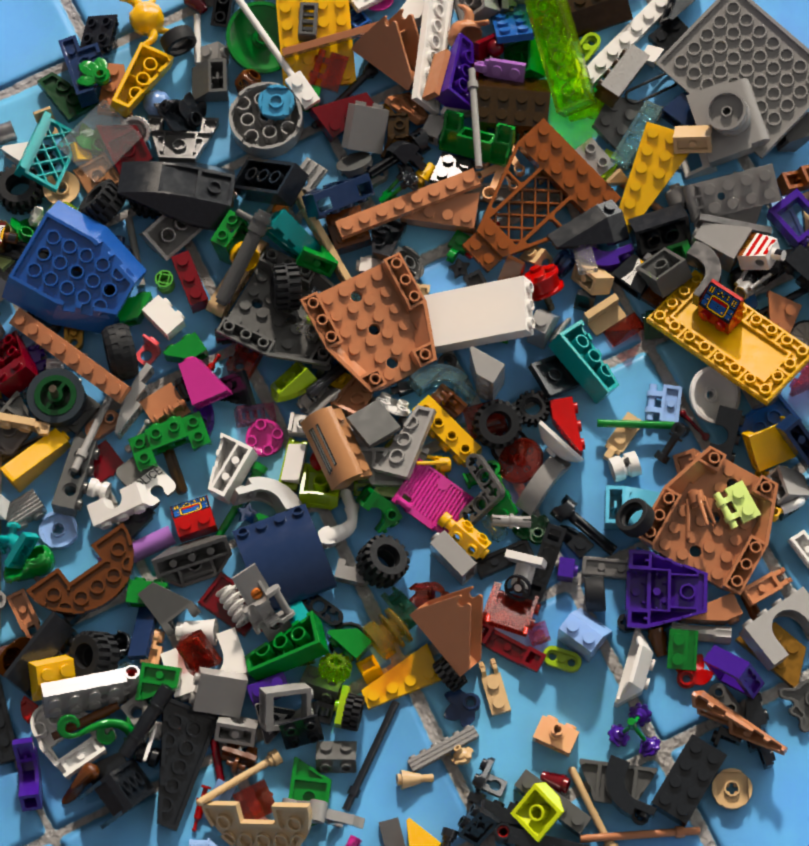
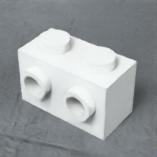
M157 295L142 309L144 316L169 341L186 327L184 315L179 310L175 311L167 298L162 299Z

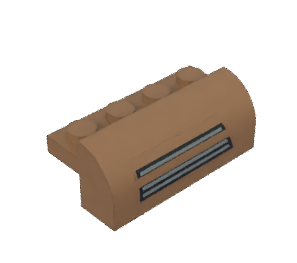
M332 406L319 409L300 423L332 491L345 489L354 481L369 479L373 475L341 408L333 409Z

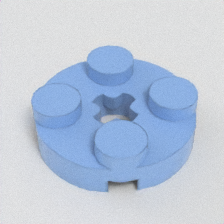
M52 511L43 517V521L39 525V535L45 545L53 550L64 549L77 540L78 524L73 516ZM58 525L60 528L64 527L61 534L54 533Z

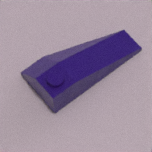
M460 32L450 50L451 55L440 96L435 97V99L445 107L471 110L470 91H468L467 82L469 81L468 69L472 68L474 63V45L470 39Z

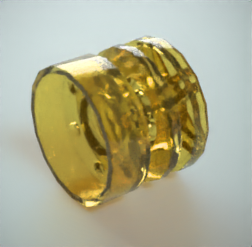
M389 607L384 610L387 618L381 613L378 614L381 622L380 625L371 620L361 627L363 633L372 641L375 650L386 661L397 653L393 645L394 643L404 648L405 643L402 638L407 643L413 641L405 622Z

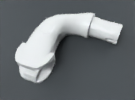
M350 488L340 492L345 506L344 511L347 515V521L333 527L325 526L318 531V536L324 549L332 548L337 543L347 539L354 533L357 527L359 504L355 502Z

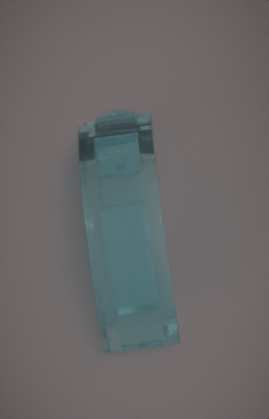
M447 364L424 366L414 372L407 382L419 397L429 389L439 387L442 383L468 406L473 403L476 397L474 389L466 384L469 376L462 370Z

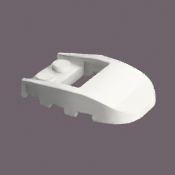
M40 705L33 712L30 719L32 733L37 739L41 751L68 780L72 779L71 777L78 773L86 763H92L103 754H108L104 744L98 742L96 731L90 732L92 737L59 759L52 747L65 738H58L54 741L51 733L57 730V722L61 716L45 719L43 706ZM82 711L73 715L80 719L88 715V713Z

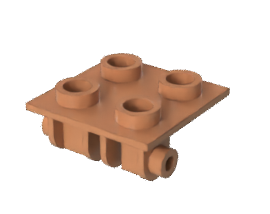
M171 382L139 401L153 424L165 422L172 416H181L183 418L191 413L185 400L181 398Z

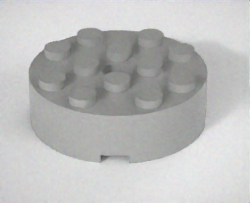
M259 82L244 88L238 93L237 98L231 103L229 109V123L235 142L243 151L259 158H273L287 153L298 143L303 133L304 119L302 107L294 93L295 106L293 112L288 117L275 121L266 118L260 112L258 106L259 94L266 87L279 84L275 82Z

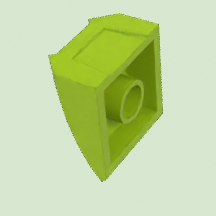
M295 362L270 385L271 397L276 403L294 399L305 394L306 389L318 379L301 362Z
M304 463L299 490L301 503L306 504L307 508L332 510L338 507L340 489L332 491L322 469L316 471L310 463Z

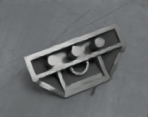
M226 535L204 536L170 547L151 561L157 579L183 588L218 576L231 557L232 551Z

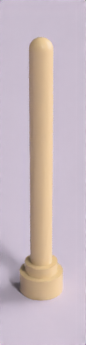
M273 749L267 753L268 755L265 756L263 761L198 798L196 804L202 806L268 766H278L283 763L281 755L276 749Z
M574 766L569 767L568 772L598 832L608 833ZM603 841V846H619L615 841Z

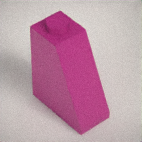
M187 357L183 360L184 362L178 364L194 407L200 409L233 395L232 391L197 357Z

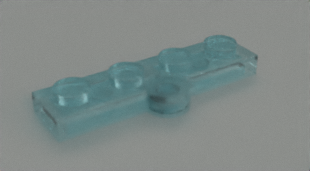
M648 100L644 102L612 154L611 162L625 169L628 168L637 153L646 123L655 124L663 107Z

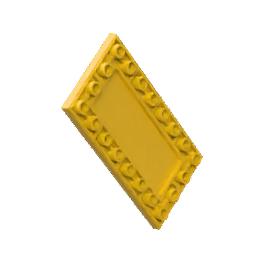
M694 270L691 273L693 277L684 285L675 289L646 318V322L767 406L809 362V347L745 303L743 304V320L729 335L718 331L708 321H703L698 315V306L693 304V292L699 286L704 276L697 270Z

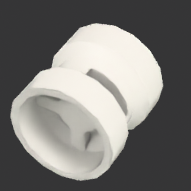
M92 478L88 484L87 496L108 499L112 484L109 482L102 483L99 479Z

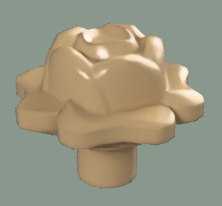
M456 745L451 761L455 765L468 764L474 750L470 746L461 747V745Z

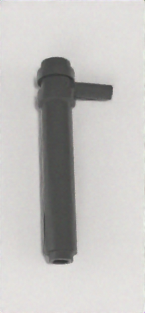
M237 209L235 212L236 216L249 222V226L247 228L248 232L216 295V302L223 306L230 303L261 238L267 232V226H270L272 222V215L264 210L258 209L253 216L241 209Z

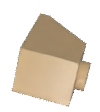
M575 262L571 276L574 282L590 295H610L614 281L612 275L604 269L582 262Z

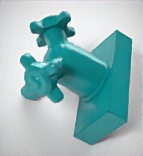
M9 522L6 524V527H9V533L7 535H0V550L2 554L7 553L6 549L8 547L11 550L4 561L7 568L22 569L25 560L28 559L40 537L36 533L22 532L18 536L17 528L21 529V525L16 522Z

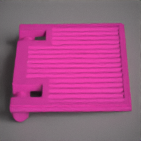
M416 464L410 479L403 481L391 502L395 505H400L406 513L431 531L441 533L445 530L448 533L447 529L441 528L437 524L438 520L447 511L453 516L452 519L458 522L461 510L474 497L430 465ZM406 495L411 500L407 502L402 496Z

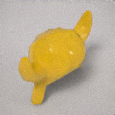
M119 0L132 5L133 9L129 13V22L135 33L148 36V39L143 43L150 46L157 41L158 33L164 35L165 32L170 30L163 27L164 15L159 5L155 4L156 0L144 2L141 0Z

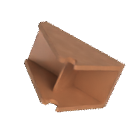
M400 9L388 20L389 25L386 24L387 16L381 18L354 43L351 50L409 91L413 89L419 32L414 15L409 14L405 19L402 16L404 9Z
M474 586L428 600L410 614V617L460 677L481 660L483 595L479 594L476 597H472L470 591Z

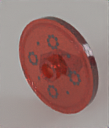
M519 438L513 444L505 447L498 460L501 476L513 484H522L531 480L543 464V451L540 445L532 439Z

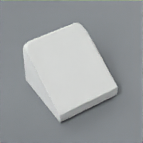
M648 45L644 52L650 55L646 64L654 69L656 61L664 54V49Z

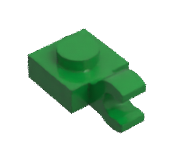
M459 230L455 232L448 243V248H450L446 255L448 262L453 264L459 253L463 256L465 255L466 251L462 245L471 236Z

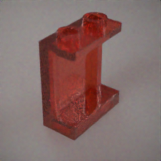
M494 581L483 611L482 623L526 637L528 630H533L536 621L533 619V616L538 615L541 604L538 603L539 596L535 595L534 600L514 601L507 596L505 591L501 590L502 583ZM512 594L514 597L524 598V597H521V596Z

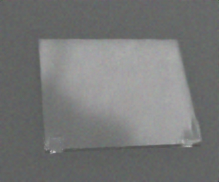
M103 99L56 146L96 183L142 138V135Z

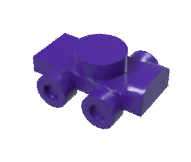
M39 345L29 346L28 351L38 372L44 371V367H46V359L42 360V357L45 356L44 349H40Z

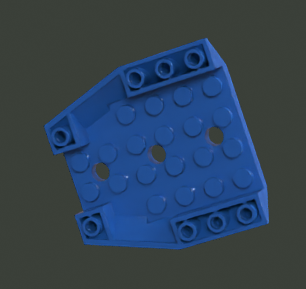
M58 200L45 213L9 274L2 298L51 325L102 334V330L106 326L117 324L119 320L118 314L135 285L139 286L147 270L107 226ZM48 250L49 256L46 259H41L39 257L40 251ZM74 268H81L82 274L79 277L72 276ZM107 286H114L115 292L112 295L105 294Z

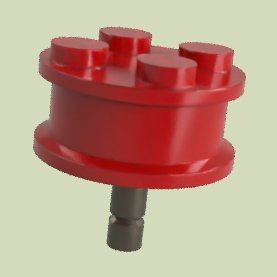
M555 264L534 265L530 267V271L524 274L526 278L532 281L534 286L532 300L539 301L544 299L548 311H552L555 307L551 296L561 291L564 287L563 280L558 277L559 269Z

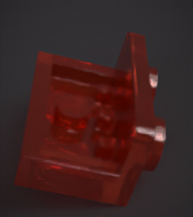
M201 629L182 636L176 646L178 653L183 657L194 674L198 673L199 667L210 668L220 664L222 658Z

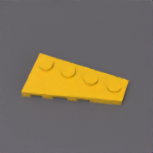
M427 643L361 690L362 695L365 696L368 710L442 681L432 667L435 661Z

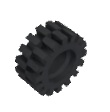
M531 390V393L525 391L524 395L521 394L519 399L517 398L516 410L520 412L523 425L527 424V427H531V425L537 427L541 420L546 422L549 416V400L546 399L544 394L541 395L540 391L534 393L535 390ZM528 403L538 404L540 407L539 413L536 415L528 414L525 411Z
M443 656L432 664L435 673L438 674L437 676L441 678L442 682L451 691L456 692L468 682L466 676L463 674L460 677Z
M348 693L343 711L342 729L358 731L365 696Z

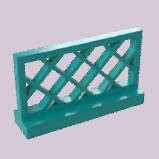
M45 110L32 133L14 175L18 177L24 175L47 189L56 192L73 156L72 149L70 148L72 143H68L65 136L70 135L76 138L80 134L50 118L52 114ZM49 126L56 127L59 133L52 134ZM61 137L64 144L57 145L54 138ZM49 139L52 147L46 148L43 140ZM66 148L68 156L62 157L59 149ZM54 150L57 158L50 159L48 151ZM43 153L46 160L39 162L36 154ZM60 162L62 169L56 171L53 163ZM48 164L51 172L44 173L41 165ZM37 167L40 174L35 175L29 172V169ZM53 175L56 181L55 185L49 183L46 177Z

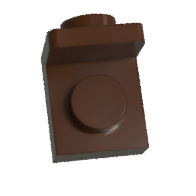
M648 286L640 300L656 309L668 296L662 298Z

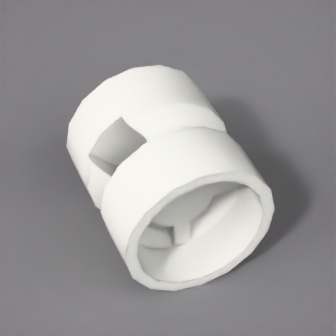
M635 451L625 453L622 458L620 456L608 458L609 469L615 483L626 480L627 476L632 478L642 474L640 462Z

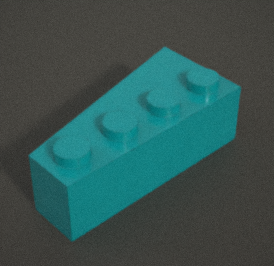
M581 319L559 333L548 347L597 404L610 395L619 386V383L608 364L603 363L601 359L602 354L599 349H595L591 342L593 338L590 333H586L583 326L585 324Z

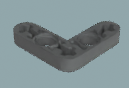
M472 453L466 458V467L482 489V492L461 510L459 520L461 518L467 520V514L469 513L471 515L468 521L475 525L503 500L505 488L485 458L480 454ZM485 472H487L489 475V479L486 483H484L482 480V475ZM494 489H497V496L493 495L495 493ZM482 499L486 504L483 510L479 508V502Z

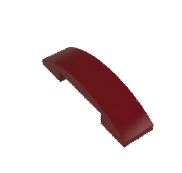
M482 621V646L521 667L536 673L538 672L547 656L546 654L531 646L523 645Z

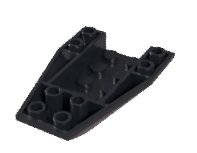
M122 162L117 195L185 225L216 231L231 209L235 172L231 169L198 162Z

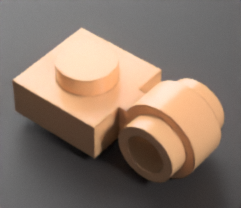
M155 628L148 659H140V664L142 662L161 664L160 654L163 653L164 648L157 646L159 643L163 644L165 632H162L161 629Z

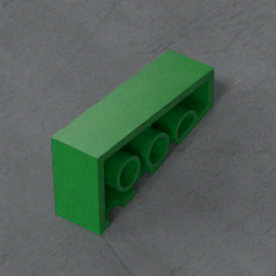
M312 610L301 621L297 620L292 623L291 628L285 632H279L272 641L263 643L245 656L248 673L256 681L286 672L329 653L322 621Z

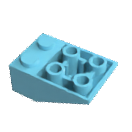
M606 485L604 529L620 530L616 525V514L626 501L640 498L653 507L661 492L629 486ZM643 510L636 511L630 517L628 526L635 524L640 519Z

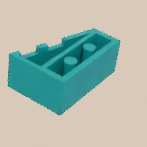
M286 209L272 213V222L270 226H267L265 235L292 258L297 259L304 246L316 251L319 250L320 245L318 241L310 236Z

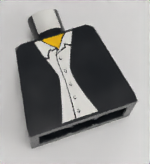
M647 252L642 258L634 254L631 255L612 272L613 282L640 300L648 285L636 271V267L652 255Z

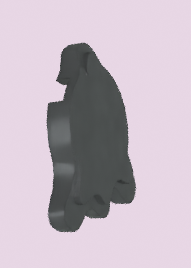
M809 679L799 682L793 688H780L778 690V696L781 699L792 702L788 713L798 719L799 730L804 733L809 732Z

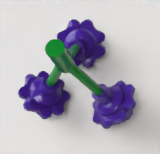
M637 703L629 708L630 713L628 714V726L626 728L621 724L617 726L613 724L611 726V730L607 732L610 736L609 741L614 743L616 747H625L627 741L630 740V736L627 735L629 730H634L641 738L639 753L643 757L653 756L660 750L659 745L661 741L656 736L652 738L644 737L637 728L638 723L639 726L643 727L646 723L651 722L650 716H652V712L648 710L646 704L641 705V703Z

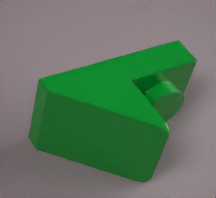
M323 245L320 246L318 251L304 246L296 259V264L331 277L338 265V261Z

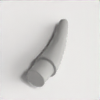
M567 318L551 334L550 343L559 333L564 331L571 318Z

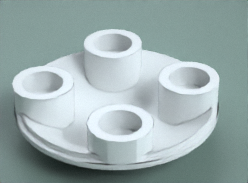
M381 392L380 396L375 398V401L378 399L390 414L409 416L411 413L408 408L409 402L404 399H394L386 392Z

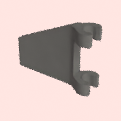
M154 582L138 593V596L159 622L168 637L175 633V628L170 621L183 611L188 609L193 618L201 613L193 601Z

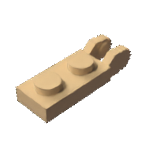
M495 658L490 659V665L494 674L488 676L486 675L483 661L478 662L482 676L481 681L491 716L511 712Z

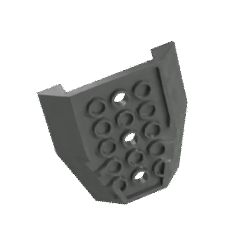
M267 246L259 258L256 271L229 316H224L216 333L266 357L325 367L329 366L335 358L326 351L315 328L305 323L308 315L302 304L299 310L276 312L273 308L269 284L270 268L272 264L296 263V259ZM297 265L301 275L302 298L310 295L314 286L321 291L335 286L324 275ZM257 302L260 303L262 307L254 308L252 304ZM291 318L294 319L296 323L291 325L288 324L286 320Z

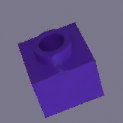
M560 557L557 581L572 583L573 577H577L578 565H575V559Z

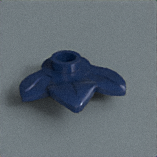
M460 689L456 692L451 690L446 692L444 696L450 705L445 710L444 718L451 721L460 719L462 727L472 724L475 720V712L480 708V698L474 693L466 694ZM469 700L474 701V705L471 707L467 705Z

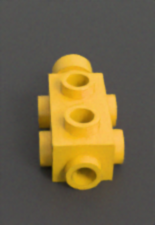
M446 511L437 524L441 528L445 527L449 531L448 534L466 550L469 556H473L476 560L480 557L483 560L490 552L488 547L492 542L488 540L485 534L476 530L471 522L463 518L456 522L452 519L453 516Z

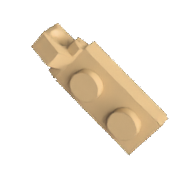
M0 412V428H16L24 433L32 431L36 432L38 436L49 435V423L36 421L34 418Z
M629 412L622 419L642 421ZM616 428L606 442L605 447L607 451L603 455V459L608 461V458L614 457L615 454L618 456L623 454L641 428Z

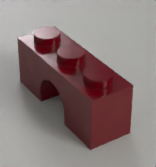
M189 250L172 256L174 268L181 281L192 312L196 313L206 309L209 300Z

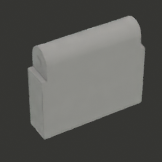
M748 78L739 79L729 83V80L686 95L696 125H710L706 118V105L714 94L722 90L737 92L750 107L751 121L743 133L727 137L720 135L714 128L712 129V153H706L711 168L754 153V148L763 146L770 141Z

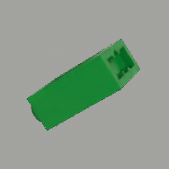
M232 210L228 211L210 239L219 260L229 265H232L230 250L235 244L244 240L249 226L247 221L236 216Z

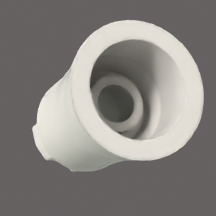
M217 618L177 622L175 627L177 641L217 645L218 638L216 634L219 633Z

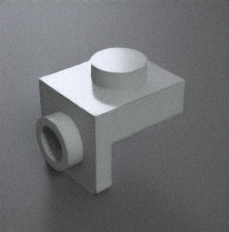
M219 41L201 46L200 63L207 59L226 58L227 64H229L230 54L227 47Z

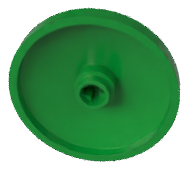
M265 1L248 3L247 6L280 51L276 4ZM239 8L231 17L225 34L226 46L232 59L241 68L254 69L259 74H271L281 70L282 67L241 8Z

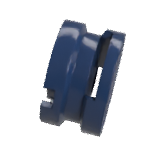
M563 249L553 259L551 264H555L558 267V276L560 278L565 277L571 271L577 261V257L570 255L567 249Z

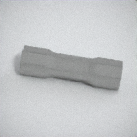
M675 622L671 624V629L698 630V641L713 642L730 645L732 627L699 626Z

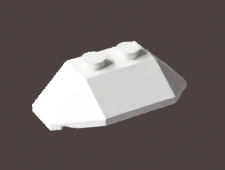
M635 628L614 702L613 707L616 708L642 695L643 689H648L650 678H647L649 670L653 671L655 659H652L653 651L638 628Z

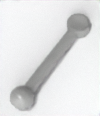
M150 419L144 421V425L137 435L142 434L147 426L151 425ZM130 445L125 446L127 453L132 452Z

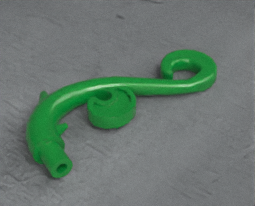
M65 714L57 722V731L63 738L74 739L96 731L98 742L104 745H109L115 741L114 731L110 729L109 733L106 734L105 729L110 727L118 728L128 736L129 731L132 732L134 728L129 717H126V721L115 718L99 720L74 733L66 732L65 727L68 723H74L77 729L80 727V721L75 715Z

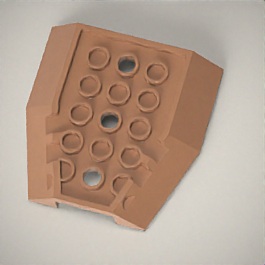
M400 252L383 259L381 264L319 294L316 291L300 299L326 351L370 393L385 389L419 372L437 360L427 301ZM358 293L361 296V300L358 302L353 301L351 294ZM376 326L379 333L377 335L371 334L369 327ZM387 360H395L397 366L390 368L387 365Z
M709 446L663 487L652 507L655 512V520L652 527L644 535L637 538L649 549L665 558H670L677 563L685 564L708 573V582L717 588L741 595L769 544L779 484L764 475L757 477L725 459L727 456L725 453ZM733 480L737 483L743 480L761 515L745 524H742L738 518L735 520L738 527L731 530L729 524H726L723 519L722 511L720 508H717L713 495L720 492L722 497L725 498L727 495L724 490L727 488V482ZM703 490L712 513L718 515L719 521L713 525L708 519L709 525L706 526L700 508L693 509V506H691L690 539H686L685 499H688L689 492ZM731 502L728 503L727 506L730 512L735 513L736 511ZM691 547L699 548L700 555L698 557L690 554Z

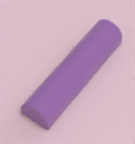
M169 526L132 542L134 563L176 544Z

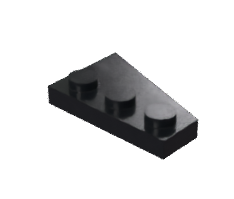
M393 220L371 229L372 258L383 261V259L392 256L406 231L407 223Z

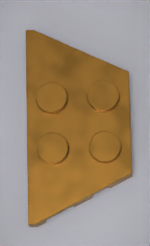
M774 622L772 623L774 636L789 655L771 671L793 688L799 683L806 647ZM737 637L735 641L759 660L742 637Z

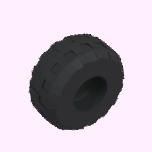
M123 323L106 326L102 330V339L110 373L121 381L135 378L139 374V367L129 326Z

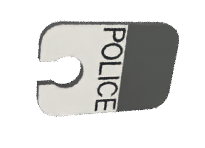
M134 456L116 470L117 478L125 486L134 482L145 485L151 506L148 508H153L160 503V500L151 494L153 488H162L167 497L176 490L175 482L159 466H152L142 470L143 472L140 473Z

